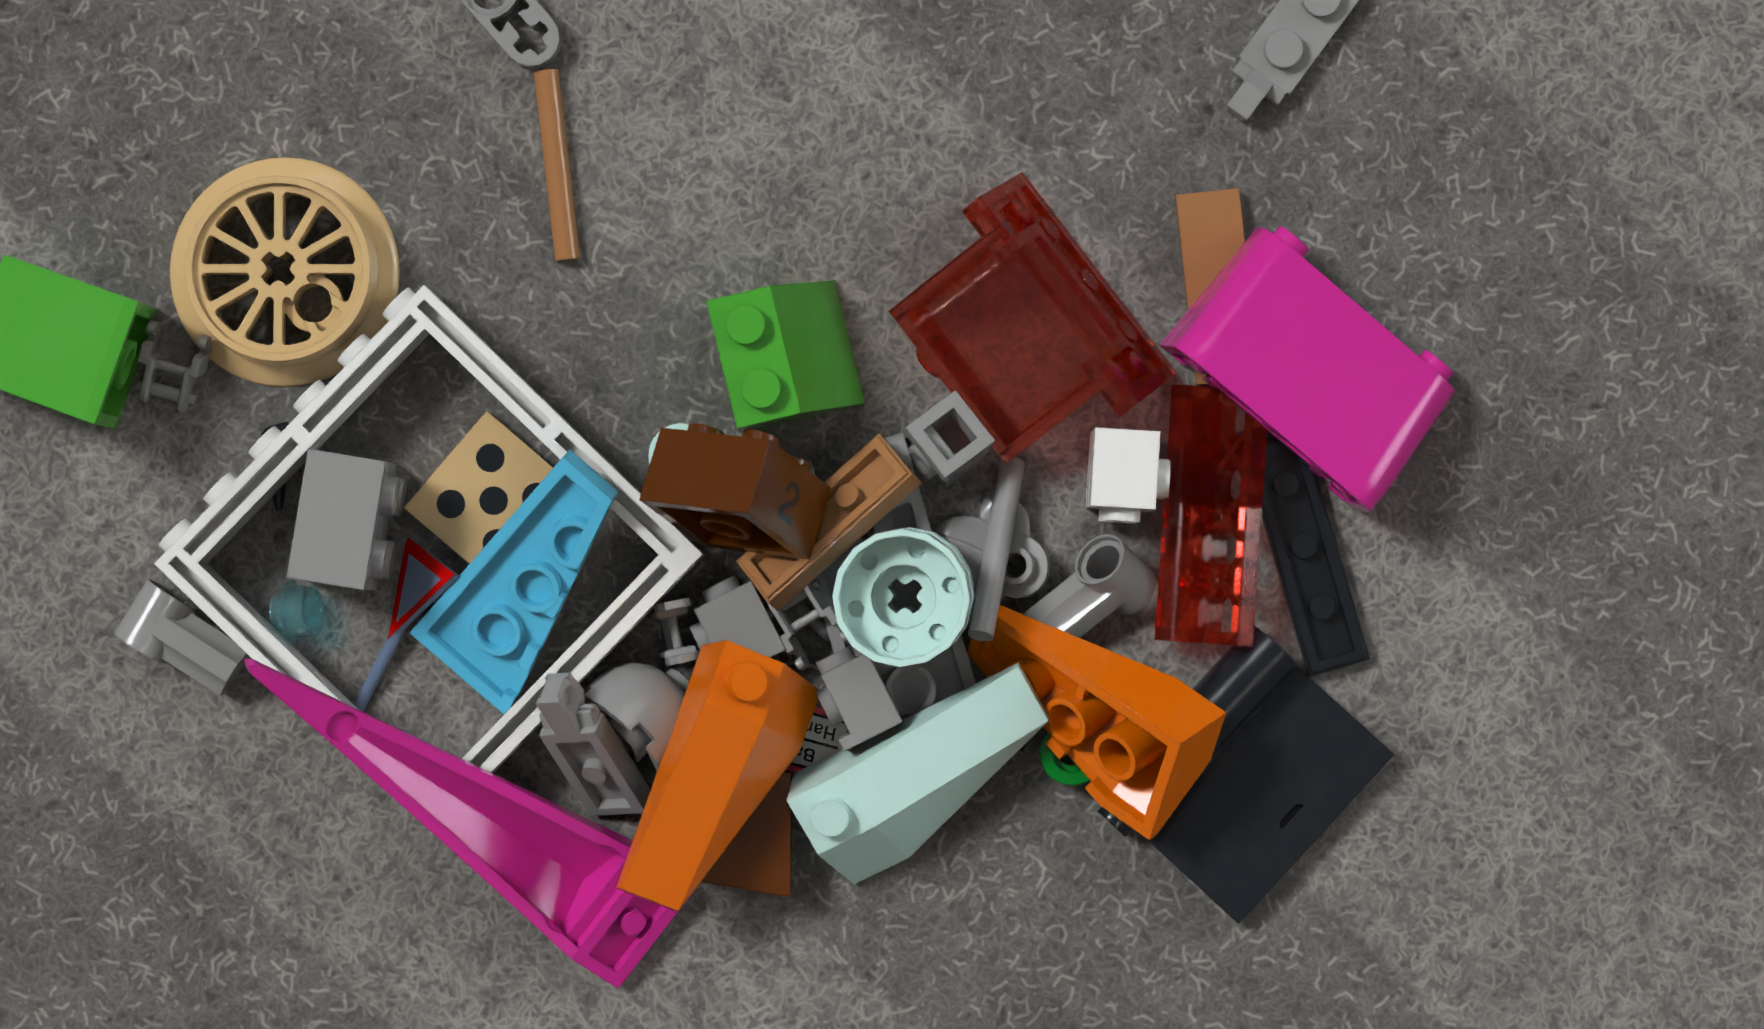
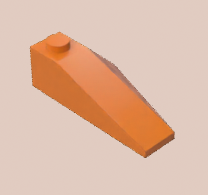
M728 640L702 645L683 697L671 738L661 759L616 889L670 910L679 911L800 752L818 701L816 691L819 689L786 664Z

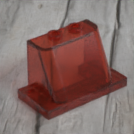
M1023 172L979 196L962 210V213L981 237L889 310V313L915 345L917 358L923 368L932 376L940 378L950 393L955 390L995 439L992 448L1005 464L1099 392L1117 416L1121 417L1177 374Z

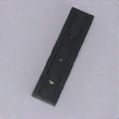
M1262 425L1237 432L1307 676H1315L1370 660L1317 476L1309 470L1310 466Z

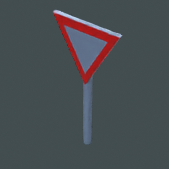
M409 537L405 543L389 635L353 704L363 712L405 629L459 577L457 573L417 541Z

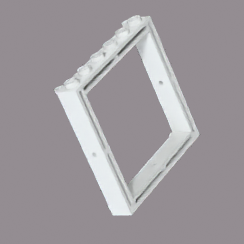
M423 285L414 293L408 287L382 313L388 320L383 328L372 339L365 334L360 335L340 355L337 361L344 368L327 385L321 380H317L298 398L293 408L299 414L282 432L276 426H273L256 441L248 452L255 460L237 478L229 472L208 491L203 500L210 506L193 524L184 518L166 534L159 543V546L165 553L154 564L252 659L358 709L230 586L208 562L306 462L307 450H318L414 349L431 334L560 460L570 449L612 485L619 493L611 509L659 554L462 758L494 774L542 724L539 716L541 711L537 707L536 701L537 698H540L545 686L546 675L571 673L580 684L705 554L678 528L639 500L641 492L431 289Z

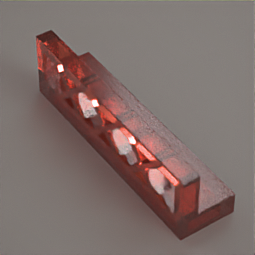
M1172 385L1167 459H1170L1171 464L1169 495L1168 498H1164L1154 640L1253 647L1267 430L1245 412L1244 430L1238 436L1235 431L1237 404L1218 388ZM1238 471L1241 476L1240 493L1234 500L1231 495V480L1235 472ZM1233 534L1237 541L1236 557L1230 564L1226 557L1227 541ZM1229 598L1232 604L1231 631L1221 632L1223 604Z

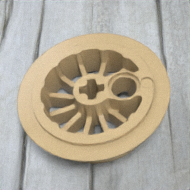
M283 157L255 161L240 166L213 182L201 193L185 214L174 240L170 261V284L174 305L184 329L197 346L202 334L211 336L212 348L209 359L241 379L267 386H302L315 383L317 380L322 381L338 374L344 367L337 360L347 347L362 334L372 339L388 322L382 313L397 297L400 269L396 241L384 213L375 200L357 182L344 173L330 166L301 158ZM274 196V237L272 240H269L251 207L252 203L256 200ZM291 196L310 199L311 204L292 237L287 240L286 200ZM239 210L258 241L256 249L222 231L223 225ZM321 211H330L341 223V227L303 249L302 244ZM219 239L248 256L250 259L249 263L208 264L214 241ZM345 239H350L355 257L353 264H312L313 257ZM275 256L284 261L292 256L295 259L289 268L295 278L288 285L279 280L272 284L268 281L273 274V270L268 263ZM211 275H249L247 282L213 301L208 284V279ZM326 275L355 276L353 289L348 301L345 302L341 290L330 279L326 278ZM313 287L326 288L331 297L332 310L328 317L320 322L306 321L299 309L302 295ZM258 290V295L239 328L234 331L222 318V310ZM273 300V343L266 345L251 340L250 333L268 302ZM286 314L296 327L310 332V339L291 345L286 343Z

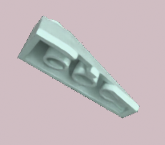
M1018 662L903 719L896 726L846 751L842 749L794 773L787 803L817 854L852 884H856L911 857L1049 721V716Z

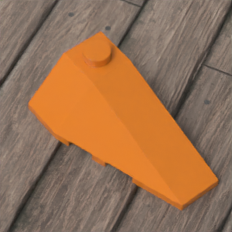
M999 605L993 640L978 641L971 638L967 655L987 677L1019 662L1049 716V721L1043 727L1051 735V738L1045 744L1059 759L1068 755L1091 781L1085 789L1101 807L1148 840L1159 833L1211 761L1227 712L1173 676Z

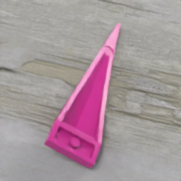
M244 659L246 668L252 676L420 821L570 959L616 988L622 985L678 911L670 910L616 889L633 840L254 659Z

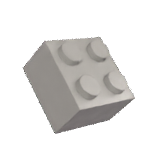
M307 450L287 578L360 590H378L379 579L390 580L395 562L396 542L386 540L390 515L401 516L407 488V479L397 477V464L320 450Z

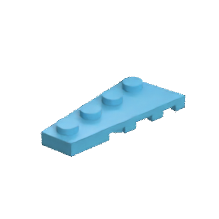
M569 449L412 629L410 634L502 714H505L518 699L619 492Z

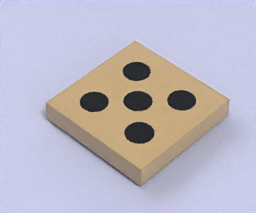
M486 411L404 508L470 564L554 467L490 412Z

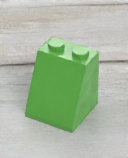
M3 255L0 263V390L86 422L116 429L140 363L138 359L141 345L149 337V334H146L147 325L151 320H155L158 309L22 260Z
M835 280L770 285L706 301L736 426L741 434L746 429L760 430L865 404Z

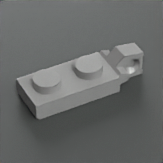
M1280 0L1237 58L1239 62L1231 73L1241 79L1243 83L1224 109L1242 123H1245L1264 97L1277 106L1285 95H1290L1359 0Z
M571 673L547 674L541 696L536 701V705L541 711L539 716L543 725L539 737L590 816L643 813L651 789L605 715L600 713V708L597 705L585 704L584 689Z

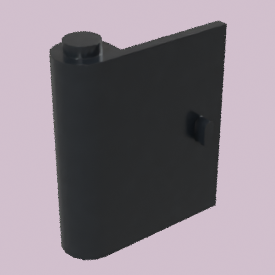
M1253 624L1248 627L1192 688L1227 713L1211 761L1159 833L1148 840L1238 924L1394 756L1386 746L1309 678L1284 650ZM1100 807L1097 811L1124 837L1132 831L1133 828L1103 807Z

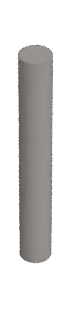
M1003 457L1000 460L968 636L978 641H991L994 638L1025 470V462L1016 457Z

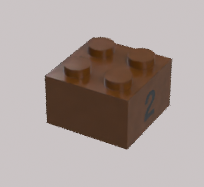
M691 423L687 430L660 429L639 500L701 546L810 560L831 488L810 472L811 465L807 461L789 455L779 447L781 441L769 433L746 429L743 431L742 437L726 435L721 430L708 425Z

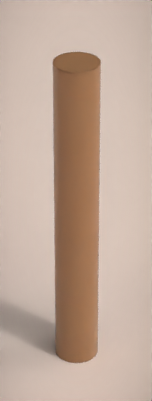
M559 69L539 70L533 73L555 262L580 259Z

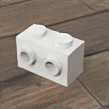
M1095 427L1090 432L1085 508L1099 509V522L1137 524V522H1140L1141 512L1156 510V499L1164 500V498H1168L1171 464L1170 459H1159L1161 431Z

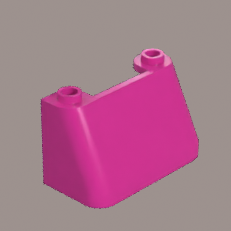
M1279 226L1274 233L1262 227L1256 228L1159 346L1181 365L1185 366L1188 364L1201 375L1206 372L1207 374L1202 378L1210 386L1221 390L1310 466L1309 470L1316 476L1331 480L1328 487L1330 491L1352 509L1370 513L1388 491L1454 394L1455 389L1448 382L1454 373L1439 358L1425 349L1419 356L1305 260L1303 257L1308 253V247L1290 231L1282 226Z

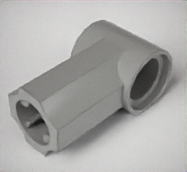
M1110 534L1099 535L1088 541L1080 550L1075 561V572L1027 609L1023 615L1080 638L1112 612L1128 615L1142 609L1155 592L1156 578L1154 572L1117 536Z
M147 579L113 632L114 635L150 659L159 663L166 661L219 696L223 695L245 663L244 659H247L248 654L221 628L195 613L196 608L186 600L182 603L164 592L166 587L151 579Z

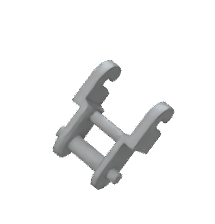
M151 320L146 328V334H149V337L142 343L138 362L146 364L143 381L139 380L136 389L141 390L140 400L147 403L153 395L178 402V411L185 413L189 408V404L195 405L197 401V396L192 393L196 377L205 374L207 371L212 348V337L204 334L200 336L197 344L200 352L194 356L192 365L189 367L162 361L161 355L157 353L161 323ZM159 369L182 375L181 389L156 383Z
M817 578L811 581L779 611L769 603V607L766 609L770 617L775 616L785 634L780 636V639L787 654L795 656L796 660L794 663L800 671L809 668L810 663L806 653L795 637L799 633L798 630L819 617L827 616L832 626L839 627L836 621L834 605H827L818 590L821 587V583ZM808 597L815 609L793 622L786 610ZM841 630L839 635L841 639L848 644L849 641L847 640V638Z
M689 597L654 605L655 614L650 615L651 620H661L667 651L659 653V658H665L666 666L694 661L698 658L700 651H697L695 646L683 647L676 617L688 612L687 606L691 605Z

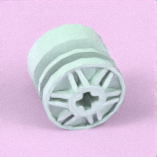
M906 527L874 534L854 547L837 571L832 599L837 624L852 647L874 662L903 667L925 663L956 643L970 623L976 592L972 570L956 546L936 532ZM897 579L903 584L916 580L921 585L922 589L916 596L922 604L918 611L910 605L901 610L894 606L892 601L896 599L898 592L892 585Z

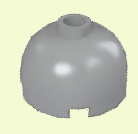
M628 662L614 666L597 677L584 690L585 704H595L600 708V713L605 715L647 784L652 787L661 759L671 738L689 680L673 668L664 673L649 664Z

